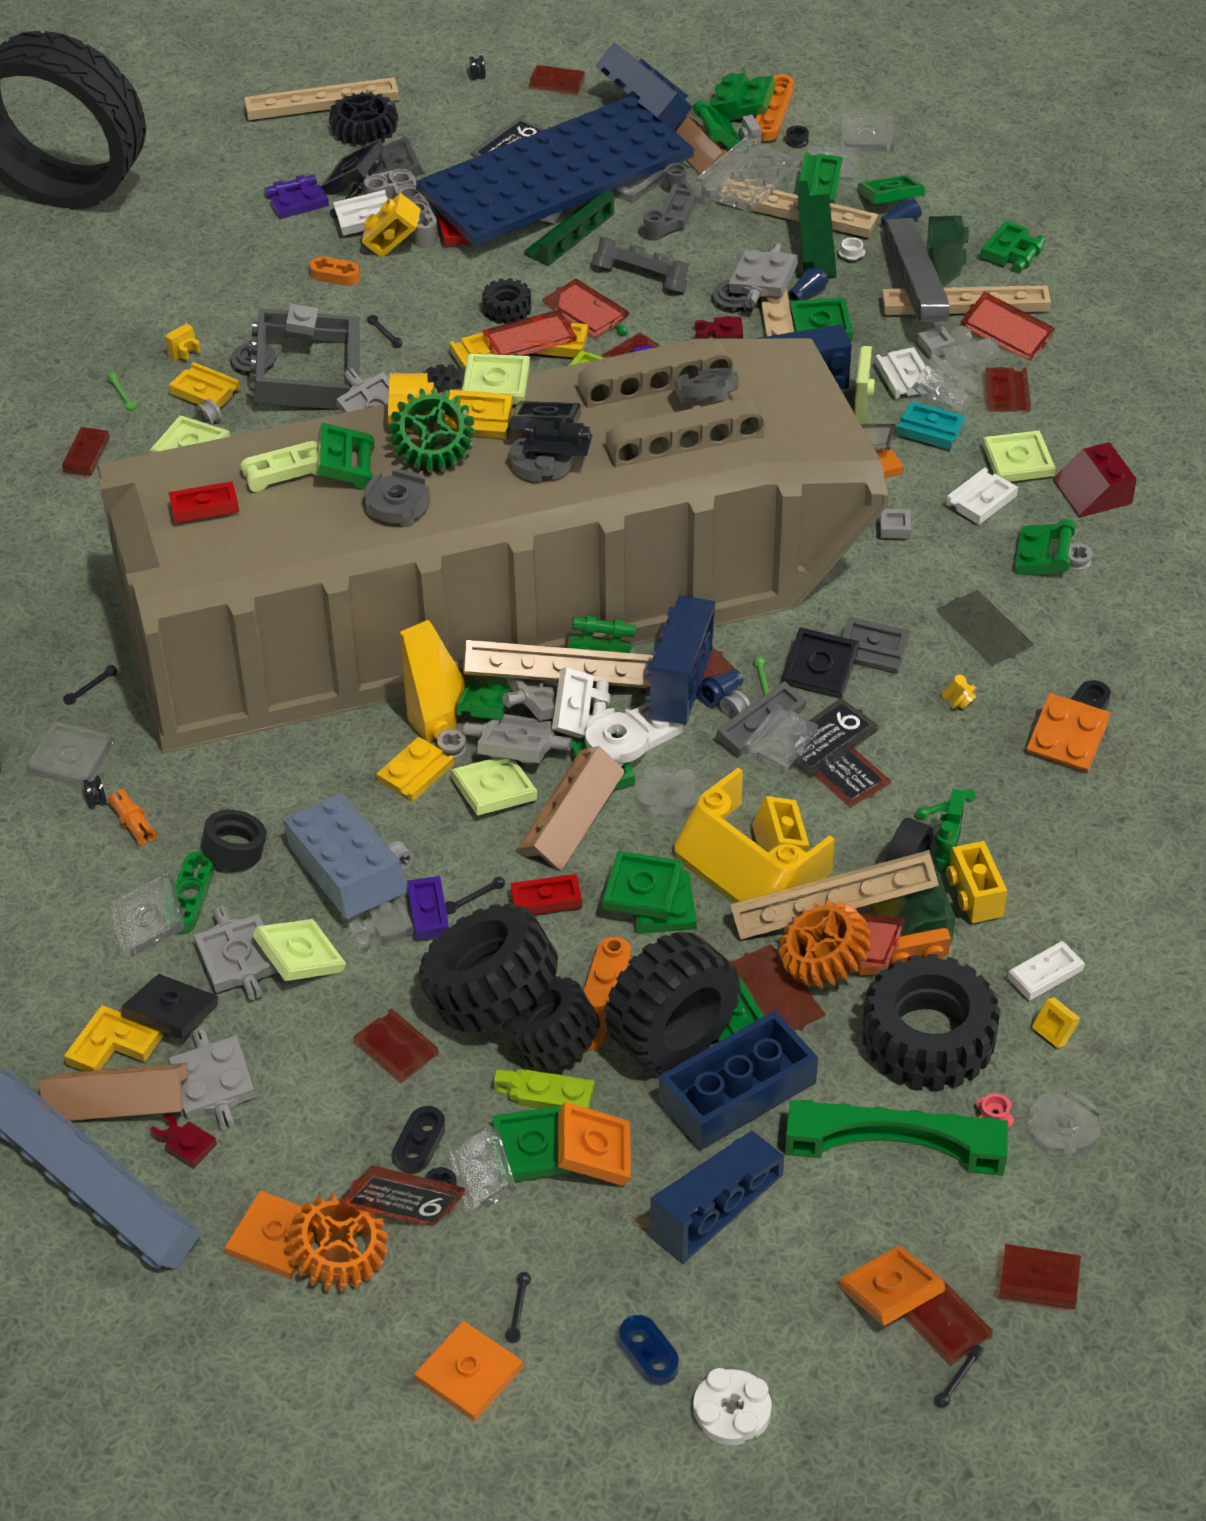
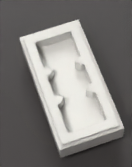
M1061 941L1009 970L1008 979L1030 1001L1082 972L1085 963Z

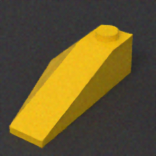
M426 620L401 631L400 640L407 718L421 738L431 742L436 740L442 732L450 729L455 730L460 715H457V702L465 688V681L432 623Z

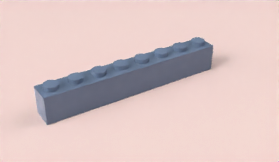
M0 1067V1136L11 1144L16 1145L17 1143L23 1148L21 1154L32 1163L37 1165L41 1163L47 1169L44 1174L49 1179L59 1185L65 1184L71 1190L68 1195L84 1206L88 1204L95 1210L92 1215L99 1222L109 1227L113 1225L119 1231L117 1237L122 1242L133 1248L137 1246L144 1253L141 1257L149 1265L156 1269H160L162 1266L172 1269L179 1267L202 1232L12 1071Z

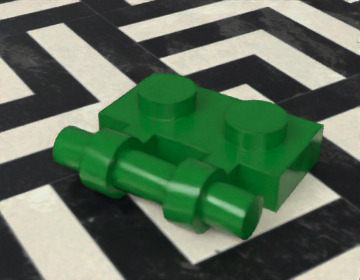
M1005 220L983 245L980 257L1003 266L1009 260L1013 261V271L1020 273L1023 268L1027 269L1030 266L1034 256H1038L1042 252L1046 239L1042 235L1033 238L1029 236V228Z
M586 615L585 618L573 617L572 629L582 630V634L569 633L566 648L630 653L632 648L631 642L621 640L622 636L634 637L636 625L625 624L624 620L614 619L613 622L596 620V616ZM595 632L610 634L609 638L595 637L593 635Z
M953 789L950 802H943L940 821L945 822L941 823L940 829L936 833L938 849L934 852L933 859L937 872L941 874L946 873L947 866H950L952 847H956L959 844L966 791Z

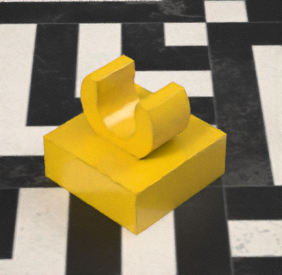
M187 323L165 335L168 356L174 361L179 358L188 360L189 352L193 350L197 353L201 352L200 343L195 339L194 328Z
M1053 997L1045 1001L1032 1028L1054 1046L1060 1048L1067 1043L1071 1034L1075 1031L1080 1022V1017Z

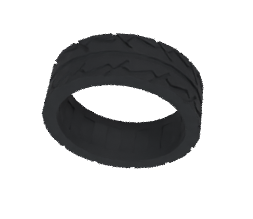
M40 30L22 32L8 38L10 41H4L0 44V85L3 78L26 76L49 81L65 89L90 110L102 127L108 142L110 158L109 161L101 164L80 165L59 160L45 153L18 130L8 115L0 89V181L22 197L26 196L28 200L42 205L78 210L100 204L99 201H105L119 187L137 160L145 143L147 129L145 115L142 112L143 107L136 90L111 60L90 45L83 44L81 40L62 33L50 31L41 33Z

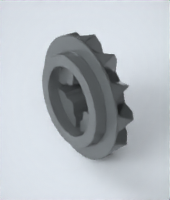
M730 280L721 282L714 288L713 299L715 300V305L722 306L723 311L729 308L733 312L736 309L746 310L747 306L744 301L747 295L731 293L729 290Z
M251 342L240 345L231 355L234 369L236 371L241 370L243 375L250 372L251 360H249V357L251 358V355H256L251 354ZM265 344L264 373H266L267 368H273L274 361H276V352L268 344Z

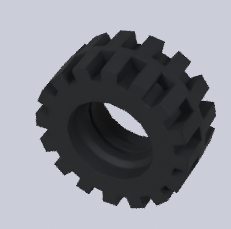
M501 278L498 279L499 282L491 281L490 285L485 286V290L482 291V306L485 317H489L490 321L496 320L497 324L506 322V325L514 321L516 324L520 322V319L525 320L527 315H530L532 309L531 290L526 283L521 284V280L518 279L513 281V278H508L507 280Z

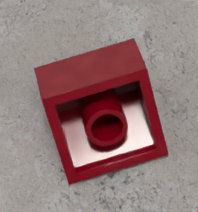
M1110 442L1082 449L1053 478V482L1079 518L1133 504L1137 478Z

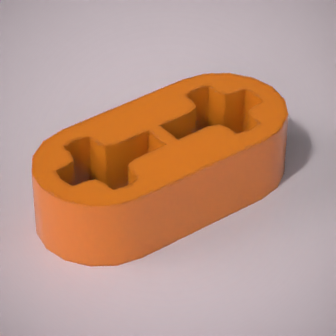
M324 256L316 257L310 262L311 276L315 280L344 286L354 285L360 280L359 265L355 262Z

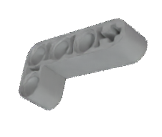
M396 169L373 174L365 178V195L385 190L387 198L393 199L399 193H402L421 208L417 229L410 236L414 244L419 248L427 249L437 245L436 217L426 198L416 189V179L411 171Z

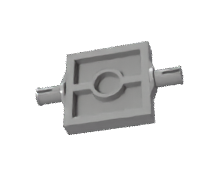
M773 242L768 252L745 250L729 282L730 292L746 294L747 297L744 303L749 308L750 306L751 308L755 307L760 297H783L798 265L797 254L781 252L783 246L779 242L777 244Z
M353 368L344 373L343 376L351 384L352 388L349 392L336 399V405L342 413L364 409L369 406L388 404L389 378L384 371L373 378L364 380L360 379Z
M508 678L507 684L514 692L504 693L502 696L503 703L507 707L520 703L525 704L539 721L554 718L559 681ZM590 702V709H589V710H592V709H593V704Z
M505 714L502 720L492 719L484 725L466 722L463 729L464 735L481 737L478 741L477 754L488 755L494 759L509 758L526 764L540 763L548 750L554 748L570 751L572 747V738L556 736L557 731L552 730L553 721H539L538 719Z
M220 906L221 913L219 908L216 907L213 910V915L218 925L208 931L194 935L195 944L213 988L218 993L244 985L248 998L255 1000V992L258 999L263 992L257 980L279 973L253 937L255 928L264 926L260 915L231 920L225 906Z
M199 1028L202 1039H200L197 1029L192 1032V1037L196 1048L169 1058L171 1064L187 1063L189 1077L181 1081L185 1114L187 1119L205 1114H216L221 1130H227L224 1118L227 1119L229 1128H233L235 1122L230 1109L241 1102L256 1098L238 1037L235 1035L210 1043L206 1029Z

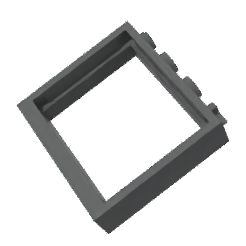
M259 308L258 322L252 321L251 336H256L252 337L251 354L256 355H251L250 372L255 374L250 373L249 391H255L254 403L339 409L336 405V399L349 392L352 388L347 379L346 384L264 378L266 336L346 343V371L353 368L360 377V317L318 313L314 336L286 331L289 311Z

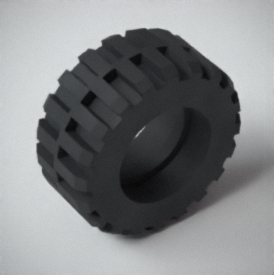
M505 903L504 906L499 904L490 905L488 909L484 910L480 908L473 911V914L456 920V924L450 928H445L441 932V936L431 942L429 951L424 952L419 966V983L446 1025L471 1033L479 1032L480 1029L486 1031L495 1029L496 1025L501 1023L505 1025L513 1021L512 1018L515 1016L523 1015L530 1010L529 1007L534 1002L538 1003L543 997V992L551 987L558 967L557 952L535 915L522 906Z
M675 932L671 936L664 935L657 938L656 943L647 944L642 948V952L638 956L634 955L628 962V967L624 971L621 970L616 978L617 983L615 987H611L608 994L610 1001L605 1006V1021L610 1036L643 1067L654 1071H668L709 1048L715 1039H719L723 1034V1028L733 1018V1009L738 1006L739 998L737 994L741 993V985L736 967L707 941L694 933Z
M928 954L927 958H920L919 955L909 956L906 962H902L900 959L889 965V971L886 968L881 970L875 976V981L870 983L867 989L862 1023L863 1044L867 1046L866 1053L872 1062L877 1060V1068L884 1075L891 1072L893 1074L892 1080L902 1085L904 1081L911 1082L914 1089L922 1090L923 1085L932 1086V1091L944 1090V1085L950 1084L952 1088L963 1085L965 1077L969 1081L973 1080L980 1074V1068L985 1069L991 1061V1055L995 1050L1000 1018L997 996L992 989H989L990 984L982 975L977 977L974 968L967 964L964 966L958 964L957 959L948 957L947 960L940 959L938 955ZM916 1010H936L949 1015L960 1026L946 1033L931 1034L910 1027L901 1017Z

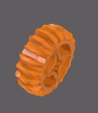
M827 900L823 906L815 902L813 909L810 910L802 908V915L799 917L791 916L793 924L784 926L785 935L779 938L781 947L778 951L784 968L791 974L794 980H797L798 983L803 982L809 988L815 984L822 989L826 982L835 987L837 979L840 978L848 981L847 974L851 971L859 972L857 964L866 962L865 953L871 950L869 942L871 939L870 931L866 926L867 923L864 917L851 905L846 906L841 900L836 904Z
M332 1192L329 1195L328 1201H325L318 1195L314 1199L313 1205L305 1202L301 1213L296 1212L293 1216V1225L288 1227L287 1237L289 1240L287 1241L286 1250L287 1253H291V1266H299V1277L311 1275V1287L317 1284L318 1281L324 1282L326 1292L330 1290L332 1284L337 1285L341 1293L346 1289L347 1283L357 1289L361 1284V1279L369 1282L373 1278L374 1271L378 1272L381 1269L382 1259L386 1257L388 1248L385 1244L387 1243L388 1234L386 1231H383V1218H375L376 1211L374 1208L364 1210L363 1206L350 1203L349 1193L343 1197V1200H337L336 1195ZM312 1230L317 1234L316 1239L319 1241L318 1249L315 1251L308 1240V1234ZM358 1234L362 1236L366 1244L367 1250L363 1254L357 1249L358 1244L355 1242Z

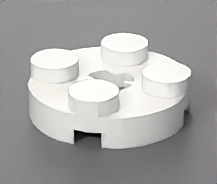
M615 708L599 711L588 720L586 725V748L600 746L616 763L623 766L624 763L639 758L648 750V723L639 713L629 709H625V713H615ZM614 733L617 734V736L623 734V737L613 738L611 737V734Z
M723 1368L713 1369L708 1374V1378L698 1386L694 1395L693 1414L698 1425L702 1428V1432L711 1440L724 1445L744 1444L745 1440L752 1439L755 1436L757 1438L765 1431L771 1418L772 1404L768 1393V1386L764 1380L745 1371L725 1370ZM735 1400L738 1401V1405L743 1406V1409H736L733 1414L726 1413V1406H721L724 1402Z

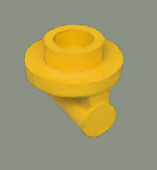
M959 674L948 684L941 695L944 700L953 703L951 705L953 710L958 706L964 710L976 698L973 694L976 687L974 685L970 686L966 678Z

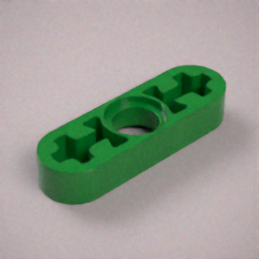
M203 851L192 852L184 858L165 911L167 928L170 932L177 935L187 934L196 927L214 875V864L203 854ZM198 865H204L198 870V878L195 877L193 869H196ZM187 889L199 891L196 896L191 898L181 895ZM182 908H185L186 917H183L181 921H176L181 917Z

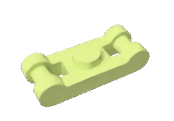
M309 441L244 459L240 464L243 475L247 478L250 490L260 492L268 484L310 473L321 476L316 474L318 443Z

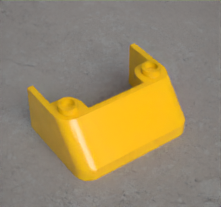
M740 768L732 771L699 797L674 844L675 858L683 861V865L733 904L822 880L831 874L833 870L835 839L830 835L807 853L793 844H781L767 852L723 819L742 805L743 771Z

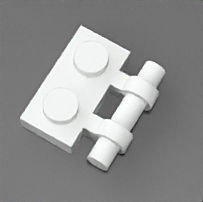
M568 667L561 669L552 730L576 738L584 737L588 720L594 714L605 710L606 706L610 705L609 682L598 680L595 689L592 688L593 675ZM590 702L593 704L592 715H589Z

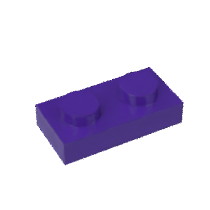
M440 876L407 880L416 940L440 937L441 932L449 927Z

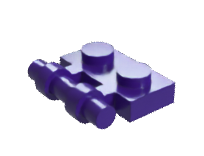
M304 174L295 177V180L287 182H273L272 186L264 188L265 196L267 198L271 197V206L279 219L329 206V199L321 186L317 185L314 174L306 177Z

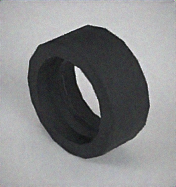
M234 809L220 810L212 813L206 819L200 846L203 854L211 862L232 869L247 868L255 865L261 859L267 831L259 819L247 812ZM218 835H237L247 839L249 843H230L221 839Z
M905 818L900 823L891 840L885 862L930 850L933 838L932 826L912 818Z

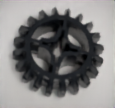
M362 91L360 94L352 92L351 96L344 95L342 100L338 99L335 101L329 112V125L333 135L337 136L338 141L344 140L345 144L353 142L354 146L358 145V143H363L365 146L367 143H372L378 139L381 142H385V137L392 138V133L396 132V127L398 126V113L394 102H391L389 97H383L380 93L374 95L373 91L370 93H363Z

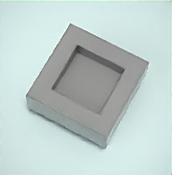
M753 115L743 116L742 128L739 129L741 140L747 144L751 151L761 149V127Z
M290 303L286 331L314 336L318 308Z
M943 326L918 333L917 342L930 358L955 351L956 341Z
M884 509L880 514V538L910 539L911 509Z

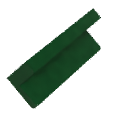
M797 181L803 272L807 268L817 266L826 273L828 279L836 278L830 195L809 196L808 181Z
M605 190L593 201H587L524 250V255L543 265L550 266L614 215V194Z

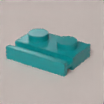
M911 401L901 417L900 424H897L896 435L951 450L953 442L956 441L965 425V416Z

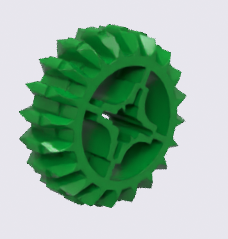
M433 387L431 395H426L425 391L421 388L418 398L411 393L407 395L408 404L399 401L397 404L399 412L393 411L391 414L393 423L389 424V432L393 435L390 436V444L397 445L395 447V454L397 456L404 455L403 463L405 465L415 461L414 469L416 471L420 470L422 465H426L429 474L432 473L433 466H438L439 470L443 473L445 471V463H449L450 466L455 468L457 466L456 457L465 460L467 457L465 449H472L473 441L470 438L475 437V429L471 427L474 425V417L468 415L469 407L467 405L460 406L461 398L459 396L449 400L450 392L448 390L444 391L442 396L437 395V389ZM432 411L428 415H418L423 412ZM444 414L455 422L458 432L451 430V426L443 422ZM437 422V432L434 430V433H430L427 439V429L430 431V428H434ZM406 429L412 430L414 435L421 438L420 447L410 441L406 434ZM438 445L446 446L442 449L432 450L434 447Z

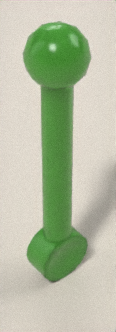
M114 372L109 373L107 380L114 384L125 401L126 410L135 411L137 404L127 396L118 382V375Z
M758 656L754 659L753 663L758 668L763 694L766 695L769 693L764 670L766 661L763 657Z

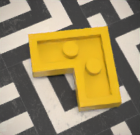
M101 1005L64 1055L66 1065L81 1071L101 1070L114 1051L146 1062L163 1038V1033L121 1016V1012Z

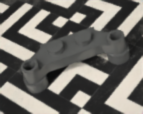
M672 163L666 167V181L668 182L669 194L662 209H650L644 213L646 237L651 241L660 240L662 235L674 230H684L696 204L698 190L692 189L686 181L687 168L683 164Z
M600 238L598 250L593 254L592 264L612 269L615 259L665 274L664 287L685 292L688 263L673 260L672 262L669 261L670 256L654 252V255L645 253L646 249L643 247L630 245L629 248L616 246V241L613 239Z

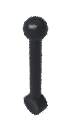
M360 184L353 185L352 192L345 199L353 198L356 194L361 193L363 190ZM335 208L331 209V216L337 218Z
M368 316V323L375 325L392 341L393 347L400 348L402 346V339L393 336L378 322V316Z
M108 665L105 668V672L75 693L66 694L63 697L64 703L66 705H73L76 703L77 698L107 677L115 676L117 674L116 666Z
M500 876L495 877L492 883L456 902H446L447 914H454L457 908L493 889H502L505 886L504 878Z
M520 1272L516 1278L519 1288L511 1328L506 1331V1340L509 1343H517L521 1339L519 1323L526 1286L531 1282V1276L528 1272Z
M978 1344L973 1347L968 1359L945 1391L936 1395L935 1402L938 1407L946 1408L950 1404L951 1394L974 1362L981 1356L984 1350L983 1347Z

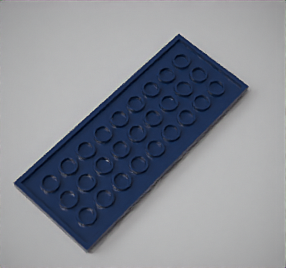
M629 96L416 180V189L475 247L597 197L605 190L609 192L663 170L669 164L680 163L694 157V148L669 125L659 120L642 106L636 97Z

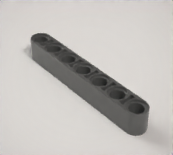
M914 219L885 220L884 236L886 244L918 322L948 321V297Z

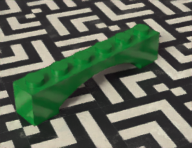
M790 1100L785 1155L822 1158V1152L846 1144L866 1141H894L919 1145L944 1153L968 1167L967 1173L1004 1176L1007 1161L1008 1120H998L992 1117H966L957 1114L924 1113L919 1110L903 1111L884 1107L851 1106L846 1103L829 1104L811 1100Z

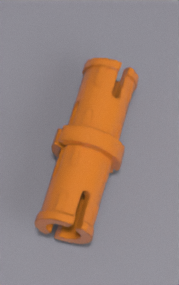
M117 790L122 798L121 800L115 792H112L108 798V803L120 816L119 821L121 825L131 831L141 846L148 844L143 837L144 835H146L150 842L154 841L157 837V832L145 819L143 809L133 803L126 790Z

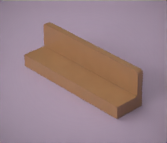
M690 113L685 116L674 130L694 148V157L687 159V161L702 176H708L718 162L729 169L737 163V160L719 142H713L710 139L708 131Z
M600 746L581 750L516 850L525 857L540 855L555 870H562L621 779L624 769Z
M187 1063L50 1074L39 1080L41 1097L71 1121L179 1112L183 1109L181 1081L189 1077Z

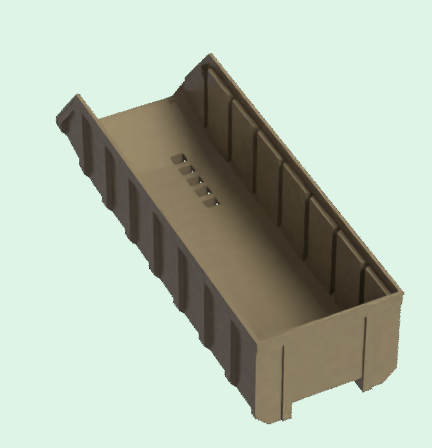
M811 338L694 339L529 374L525 401L581 404V416L577 423H584L585 426L590 427V434H593L588 455L573 456V467L566 475L554 480L553 475L542 476V482L528 481L514 473L510 463L509 449L516 440L526 435L525 429H510V423L507 430V439L470 438L473 441L472 449H465L467 452L465 460L456 457L457 466L455 468L450 466L449 463H445V471L443 473L439 470L438 466H433V471L429 474L426 465H422L421 469L416 471L414 469L415 461L405 465L403 463L404 455L397 456L395 454V447L397 445L390 444V436L393 434L389 432L388 404L101 463L97 465L115 564V569H113L114 584L162 754L406 698L400 632L426 620L432 623L461 672L465 684H467L470 676L475 677V681H482L484 678L494 676L463 674L464 644L466 640L566 648L569 633L582 634V630L572 629L573 617L585 618L586 615L596 616V620L613 622L614 619L624 620L625 624L636 625L634 637L622 636L621 640L630 641L631 646L660 640L662 625H667L669 607H675L679 595L716 601L714 627L795 609L888 506L889 495L881 459ZM715 368L731 369V373L738 372L739 387L736 391L728 392L727 399L710 401L709 397H702L690 403L680 402L675 380L678 377L689 374V379L698 376V371ZM513 404L511 415L517 406L515 404ZM444 414V416H443V422L445 423L446 417H445V414ZM323 422L372 435L375 439V448L371 452V472L374 477L381 473L382 478L391 476L392 470L415 472L424 478L425 485L429 488L430 504L421 516L415 518L413 525L402 527L397 523L383 522L367 515L364 490L358 489L354 483L322 475L316 476L310 473L268 484L263 491L253 492L248 486L247 478L243 475L240 464L244 459L309 441L318 443V431ZM437 422L434 428H430V431L427 429V439L430 433H434V430L437 432ZM745 425H750L754 433L744 435L740 431ZM406 432L410 441L420 447L421 438L414 435L413 432ZM438 445L434 447L432 450L442 449L446 446ZM352 446L351 466L358 467L359 452L354 446ZM233 481L239 512L192 521L174 522L168 492ZM595 632L593 636L609 638L610 634Z

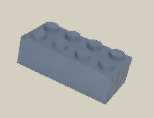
M343 794L330 797L319 804L305 810H300L283 819L290 850L346 919L407 893L401 861Z

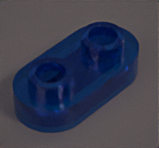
M633 1315L626 1318L619 1329L620 1345L642 1376L648 1382L656 1385H664L674 1380L679 1371V1356L655 1322L644 1315ZM639 1335L643 1336L645 1340L635 1342L632 1338ZM656 1364H663L666 1366V1368L663 1370H656L653 1368V1366Z

